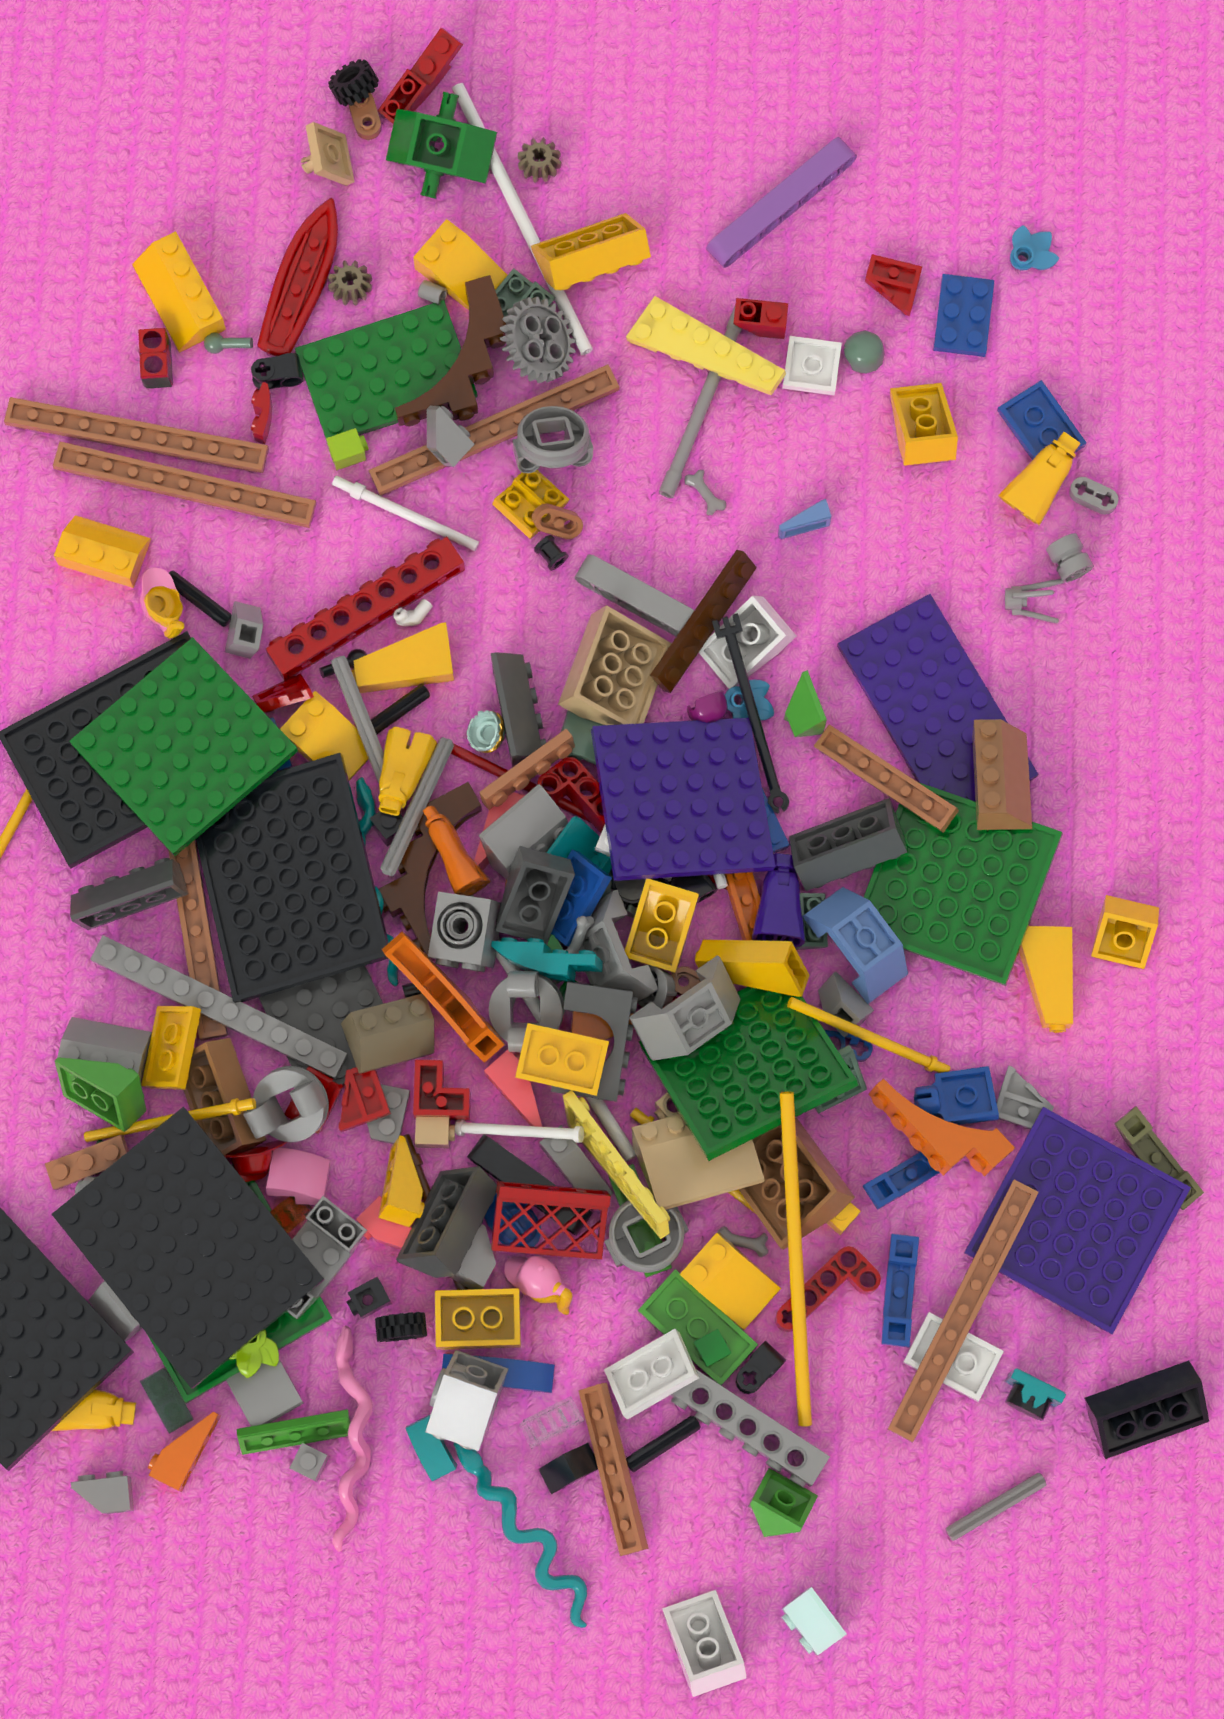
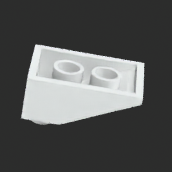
M752 596L734 613H738L743 632L736 634V638L748 677L778 655L797 637L762 596ZM733 615L729 618L730 626L735 625ZM714 632L705 642L699 654L730 689L739 683L726 638L717 639Z
M716 1590L662 1608L683 1673L693 1697L746 1679L743 1658Z

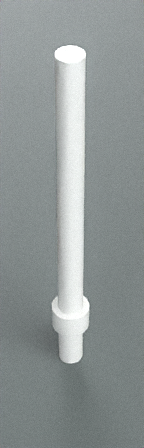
M337 475L332 482L333 486L350 493V497L359 501L363 499L436 534L448 537L449 540L473 551H476L479 541L367 490L365 485L358 482L354 484Z

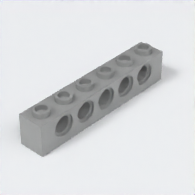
M697 1369L699 1379L671 1394L673 1397L672 1403L683 1410L688 1406L697 1412L694 1417L708 1426L711 1422L720 1427L718 1433L730 1441L737 1438L744 1443L742 1448L756 1457L758 1453L768 1459L766 1464L778 1472L781 1469L786 1470L792 1474L789 1479L802 1488L806 1484L810 1487L813 1485L830 1456ZM702 1389L707 1392L708 1401L705 1404H697L693 1401L692 1394L695 1390ZM724 1404L731 1408L732 1415L729 1419L722 1420L718 1418L716 1408L719 1405ZM750 1420L755 1424V1432L752 1435H744L740 1431V1423L742 1421ZM773 1435L778 1439L779 1447L777 1450L769 1451L764 1447L763 1441L766 1436ZM798 1451L801 1453L803 1462L800 1466L794 1467L788 1463L787 1456L789 1452Z

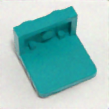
M577 816L571 818L546 852L567 858L573 849L582 853L607 874L612 869L610 856L595 851L600 836Z

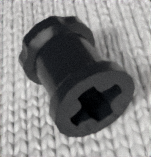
M552 535L546 536L534 547L536 554H541L546 560L550 571L560 567L569 557L566 552H562L555 544Z

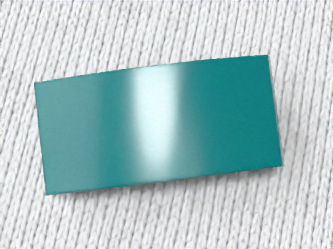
M430 1415L406 1426V1431L431 1481H434L456 1470L457 1463L444 1444V1440L437 1439L432 1434L425 1432L430 1419Z

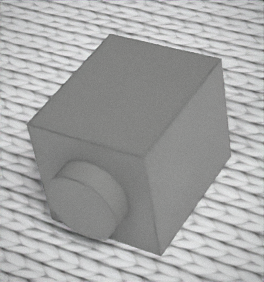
M302 1443L289 1469L318 1482L330 1456Z

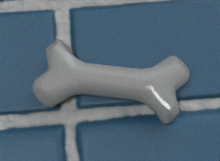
M698 470L694 475H686L685 484L696 488L706 501L707 515H713L717 510H725L726 501L716 498L704 483V470Z
M580 916L576 919L577 929L570 946L566 949L569 954L579 953L588 929L595 923L593 917Z
M725 1226L718 1230L734 1246L752 1249L759 1257L768 1254V1249L765 1246L768 1237L765 1233L757 1238H749L735 1235Z

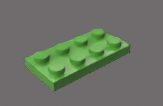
M676 1269L638 1309V1312L663 1335L673 1329L678 1330L691 1360L721 1386L758 1346L727 1315L689 1284ZM718 1329L731 1354L706 1367L693 1342Z

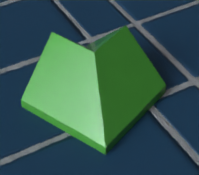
M808 670L802 672L784 716V720L788 721L794 737L823 734L827 721Z
M768 1468L748 1507L753 1510L764 1537L796 1533L801 1531L818 1495Z

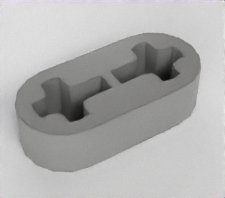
M1078 477L1070 486L1069 494L1071 499L1093 511L1106 515L1112 513L1117 507L1119 501L1117 493L1086 477ZM1081 485L1086 486V492L1082 495L1077 494V488H1080ZM1105 496L1110 498L1109 502L1111 504L1108 503L1107 506L1101 505V499H1104Z

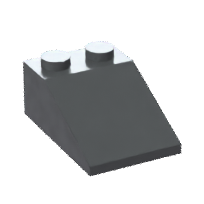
M519 846L509 871L495 931L524 939L537 938L547 944L575 876L571 860Z

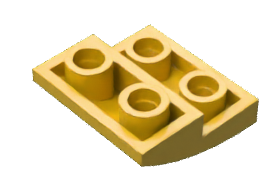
M536 470L532 473L519 474L514 478L512 485L494 499L492 505L531 539L539 532L532 521L534 510L542 504H551L564 508L570 499Z

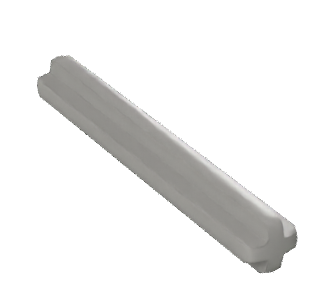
M1040 1473L1033 1475L946 1527L949 1538L952 1541L960 1538L1047 1485L1044 1477Z

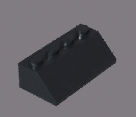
M1189 1360L1085 1397L1089 1420L1105 1459L1210 1422L1202 1381Z

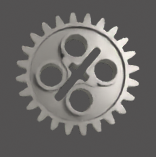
M528 297L514 303L512 308L507 309L508 315L502 318L506 325L500 327L505 336L501 337L500 340L506 342L507 345L502 348V351H509L510 354L506 360H513L515 362L513 370L520 368V376L528 375L530 382L537 380V383L544 381L547 383L562 377L563 372L569 370L568 364L574 361L569 355L576 353V350L570 347V344L575 343L576 340L569 336L574 330L567 329L566 327L570 320H563L561 318L564 311L556 312L555 303L548 305V299L540 301L539 297L532 299Z

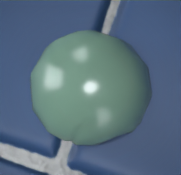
M864 330L852 334L846 340L844 355L855 372L867 374L876 371L883 364L884 346L878 335Z

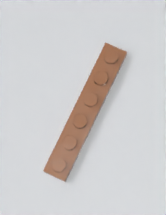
M830 724L814 745L817 750L943 833L959 811L955 806Z
M607 1383L578 1390L619 1554L624 1556L649 1549Z

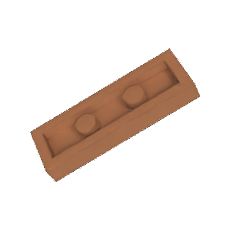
M124 1135L113 1137L45 1163L53 1190H58L84 1180L87 1176L92 1177L104 1172L129 1151Z

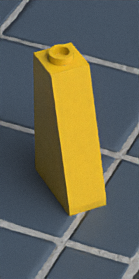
M446 622L437 624L354 660L355 669L351 671L359 692L367 693L419 686L420 684L427 685L454 681Z
M1028 926L1019 953L1042 1028H1049V1032L1053 1033L1066 1032V1029H1070L1073 1025L1072 927Z
M703 939L695 955V963L698 968L718 955L733 984L796 997L803 996L810 976L792 941Z

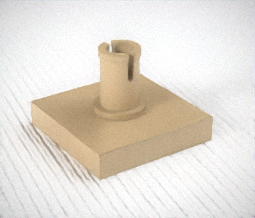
M315 122L306 125L311 155L301 159V163H305L301 165L303 170L308 174L314 171V174L346 186L354 183L346 135Z

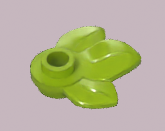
M264 1330L257 1336L255 1341H250L230 1359H236L241 1374L249 1378L258 1371L261 1363L277 1366L279 1351L277 1344L266 1337V1330Z

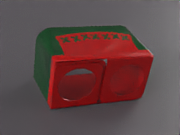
M166 328L139 329L140 377L143 386L146 388L172 387L171 342ZM146 338H162L161 344L156 348H148L143 343V340ZM150 356H157L163 362L162 369L157 373H149L144 367L145 360Z

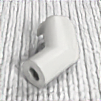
M422 599L414 610L396 609L393 617L396 623L403 627L419 625L433 605L429 601Z

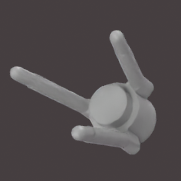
M1062 579L1005 588V610L1012 609V615H1023L1058 623V618L1023 610L1022 607H1027V597L1054 594L1053 590H1030L1055 586L1064 582Z

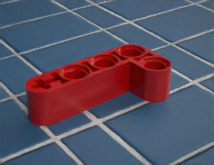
M573 757L564 758L539 777L537 785L540 784L542 787L550 786L554 789V791L546 792L555 803L567 795L594 827L602 833L605 819L604 815L598 812L603 810L599 782L579 760ZM570 771L575 775L569 777L566 776L563 772ZM581 791H589L592 795L585 796Z
M850 1246L843 1247L804 1284L805 1292L813 1293L816 1299L814 1305L806 1306V1318L846 1280L862 1294L873 1293L881 1282L879 1272L857 1249ZM845 1253L853 1255L855 1265L852 1267L842 1265L841 1255ZM828 1272L834 1275L836 1281L833 1286L827 1287L822 1284L820 1277L823 1273ZM865 1273L871 1274L875 1280L874 1286L864 1287L860 1282V1276ZM790 1298L779 1308L775 1316L777 1327L785 1332L793 1331V1326L790 1322L786 1324L782 1322L784 1318L782 1313L789 1314L792 1312Z

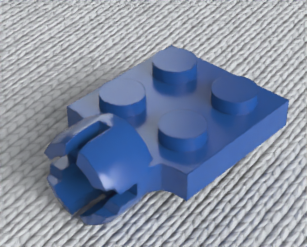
M989 1066L936 1073L934 1077L935 1083L914 1089V1104L929 1114L945 1121L964 1125L999 1120Z

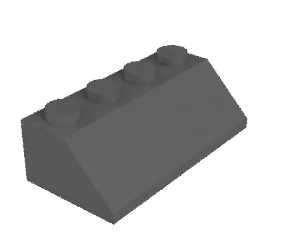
M495 652L491 653L492 670L513 768L546 743V739H540L539 729H543L541 714H535L533 704L538 703L535 687L530 688L528 679L533 678L530 662L525 663L522 654Z
M890 798L789 836L794 868L806 891L820 888L826 883L839 878H846L852 873L872 868L876 864L889 859H896L902 854L907 853L905 838Z
M163 858L155 861L154 866L146 869L144 867L134 868L129 871V875L121 878L113 876L103 881L104 884L95 887L94 885L84 886L78 889L79 893L71 895L70 917L72 922L86 930H90L186 896L189 893L180 864L173 859Z
M480 1166L440 1171L424 1203L422 1216L420 1219H416L396 1260L405 1266L435 1278L456 1276L479 1227L483 1223V1218L489 1206L493 1203L497 1184Z

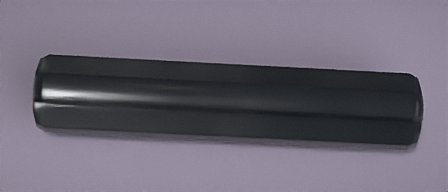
M173 570L169 572L180 595L221 626L226 627L230 623L231 613Z
M420 684L372 718L371 722L376 735L429 698L430 693L423 684Z
M694 1416L688 1417L628 1456L626 1461L629 1469L632 1472L637 1471L700 1430L701 1426Z

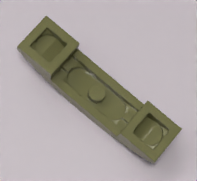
M1137 1106L1133 1107L1114 1123L1122 1138L1138 1159L1191 1187L1180 1207L1181 1210L1187 1208L1204 1193L1188 1171L1182 1169L1152 1130V1125Z

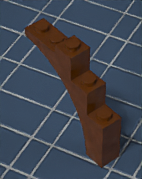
M490 275L465 282L469 305V324L466 339L459 356L448 373L432 389L413 401L395 407L399 426H414L420 420L426 419L427 408L430 405L447 408L453 415V421L457 419L465 421L478 413V406L471 384H484L494 377L493 366L487 348L495 349L506 344V342L500 340L501 337L505 336L500 327L506 325V323L502 320L504 315Z
M469 782L428 802L426 806L436 807L438 813L445 815L456 830L464 822L482 811L481 804ZM423 813L414 832L416 836L420 834L422 836L409 843L398 867L399 873H406V875L379 888V891L384 900L383 912L389 911L392 918L403 913L399 918L406 931L412 930L416 937L412 941L428 956L431 936L425 917V893L429 873L439 851L429 835V828L425 825L427 818Z

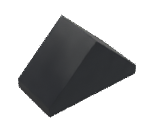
M589 1443L564 1453L539 1468L551 1495L598 1470L595 1455Z

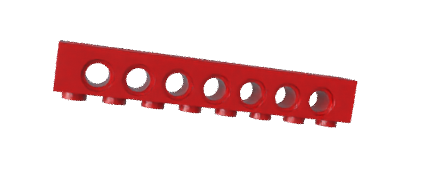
M448 537L442 540L440 538L433 540L427 545L426 550L419 554L417 552L412 553L404 560L405 563L397 568L392 566L382 573V577L376 581L369 580L365 582L355 594H347L341 597L334 607L329 610L324 608L314 615L313 620L306 624L305 622L299 623L293 627L292 633L285 637L279 636L269 643V647L266 648V651L283 680L285 681L297 675L389 618L396 609L405 608L465 570L464 561ZM429 561L439 563V566L435 569L425 567ZM411 574L417 577L413 583H405L403 581L406 575ZM386 588L394 591L390 597H383L380 593ZM364 602L372 605L368 611L357 609ZM345 616L349 619L347 624L340 626L335 623L338 617ZM318 630L326 632V636L320 640L314 639L312 636ZM300 644L304 647L298 654L290 652V648L293 645Z

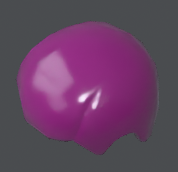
M723 691L697 699L693 708L690 705L687 706L688 716L691 721L699 720L705 723L716 722L722 719L728 709Z

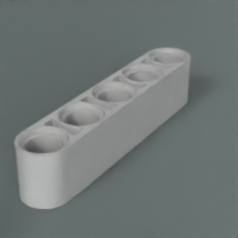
M591 554L587 555L574 577L584 587L676 637L694 612L692 608Z

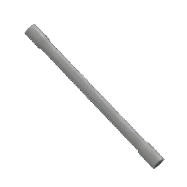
M734 306L724 336L736 342L742 328L733 324ZM712 371L708 373L670 469L666 472L660 487L659 494L664 497L673 498L682 478L683 469L721 379L718 373Z

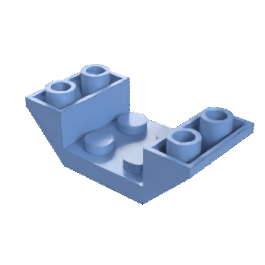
M842 887L802 916L818 938L825 933L829 934L859 974V977L851 983L867 1004L908 975L903 944L870 900Z

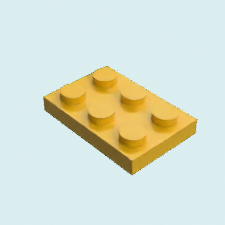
M157 1006L141 1086L149 1089H186L197 1028L199 1026L200 1008L194 1006Z
M527 1023L515 1078L597 1096L609 1041Z

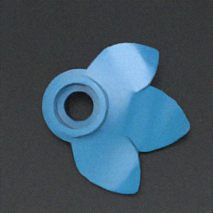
M1024 225L1019 227L1012 236L1013 250L1010 254L1012 266L1022 271L1030 268L1046 270L1053 267L1058 262L1059 257L1049 251L1052 241L1051 232H1038L1031 235ZM1021 255L1025 256L1027 261H1020L1018 257Z
M749 680L760 720H767L773 717L774 709L771 703L764 697L770 685L762 680ZM735 686L728 689L725 693L727 710L732 712L733 718H748L740 687ZM735 695H739L742 699L739 705L734 702Z

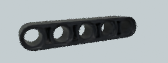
M484 1134L467 1156L469 1160L480 1166L481 1169L498 1181L556 1186ZM534 1205L535 1208L545 1215L548 1213L543 1205ZM547 1205L550 1210H552L554 1207H556V1206H549V1205ZM562 1207L554 1215L564 1225L576 1214L570 1207ZM575 1208V1209H576V1210L578 1211V1213H579L583 1208ZM589 1210L582 1218L587 1222L593 1213ZM578 1219L567 1230L577 1236L584 1224Z

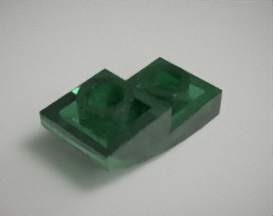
M165 1367L140 1381L169 1434L194 1420Z

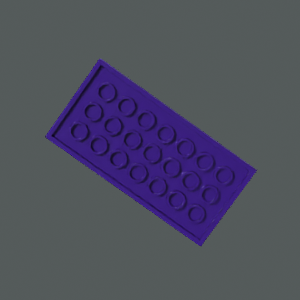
M928 594L839 642L837 647L917 782L976 802L972 742L974 720L1001 719L1005 722L1007 721L931 594ZM1028 757L1029 780L1031 781L1038 777L1039 774Z

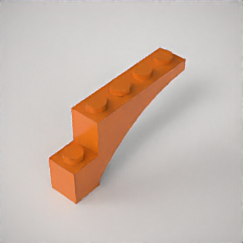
M403 931L382 949L383 953L419 989L466 1045L484 1063L505 1045L493 1026L479 1014L472 1000Z
M884 1078L868 1094L873 1104L890 1117L893 1126L901 1130L909 1138L910 1144L916 1150L921 1151L928 1159L930 1166L934 1170L939 1171L943 1176L966 1156L969 1159L970 1165L985 1177L1015 1149L997 1128L993 1131L964 1127L929 1114L903 1097Z

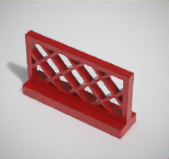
M497 1181L492 1251L602 1260L607 1212L611 1199L607 1190ZM503 1202H513L519 1207L520 1211L507 1220L502 1214ZM520 1203H525V1204H528V1205H526V1206L523 1208ZM535 1204L543 1205L548 1213L535 1223L527 1211ZM547 1205H549V1206H556V1207H554L552 1210H550ZM562 1207H570L576 1215L563 1225L554 1214ZM575 1208L583 1209L578 1213V1211ZM590 1209L601 1210L600 1220L592 1227L582 1218ZM524 1214L533 1225L520 1235L511 1224ZM552 1216L560 1228L547 1237L539 1226ZM502 1218L505 1223L500 1227V1222ZM580 1219L588 1230L575 1240L567 1228ZM508 1226L518 1237L509 1245L498 1244L499 1234ZM599 1227L598 1236H597L594 1231ZM537 1229L545 1240L537 1247H530L524 1238ZM564 1231L572 1243L565 1249H557L551 1241ZM592 1234L597 1240L596 1252L584 1251L579 1243ZM521 1241L524 1246H518L517 1244ZM547 1244H549L552 1248H543V1247H545ZM576 1246L580 1251L571 1249Z

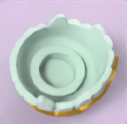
M489 710L484 712L478 711V715L471 719L467 729V739L471 747L482 753L494 752L500 747L505 736L502 716Z

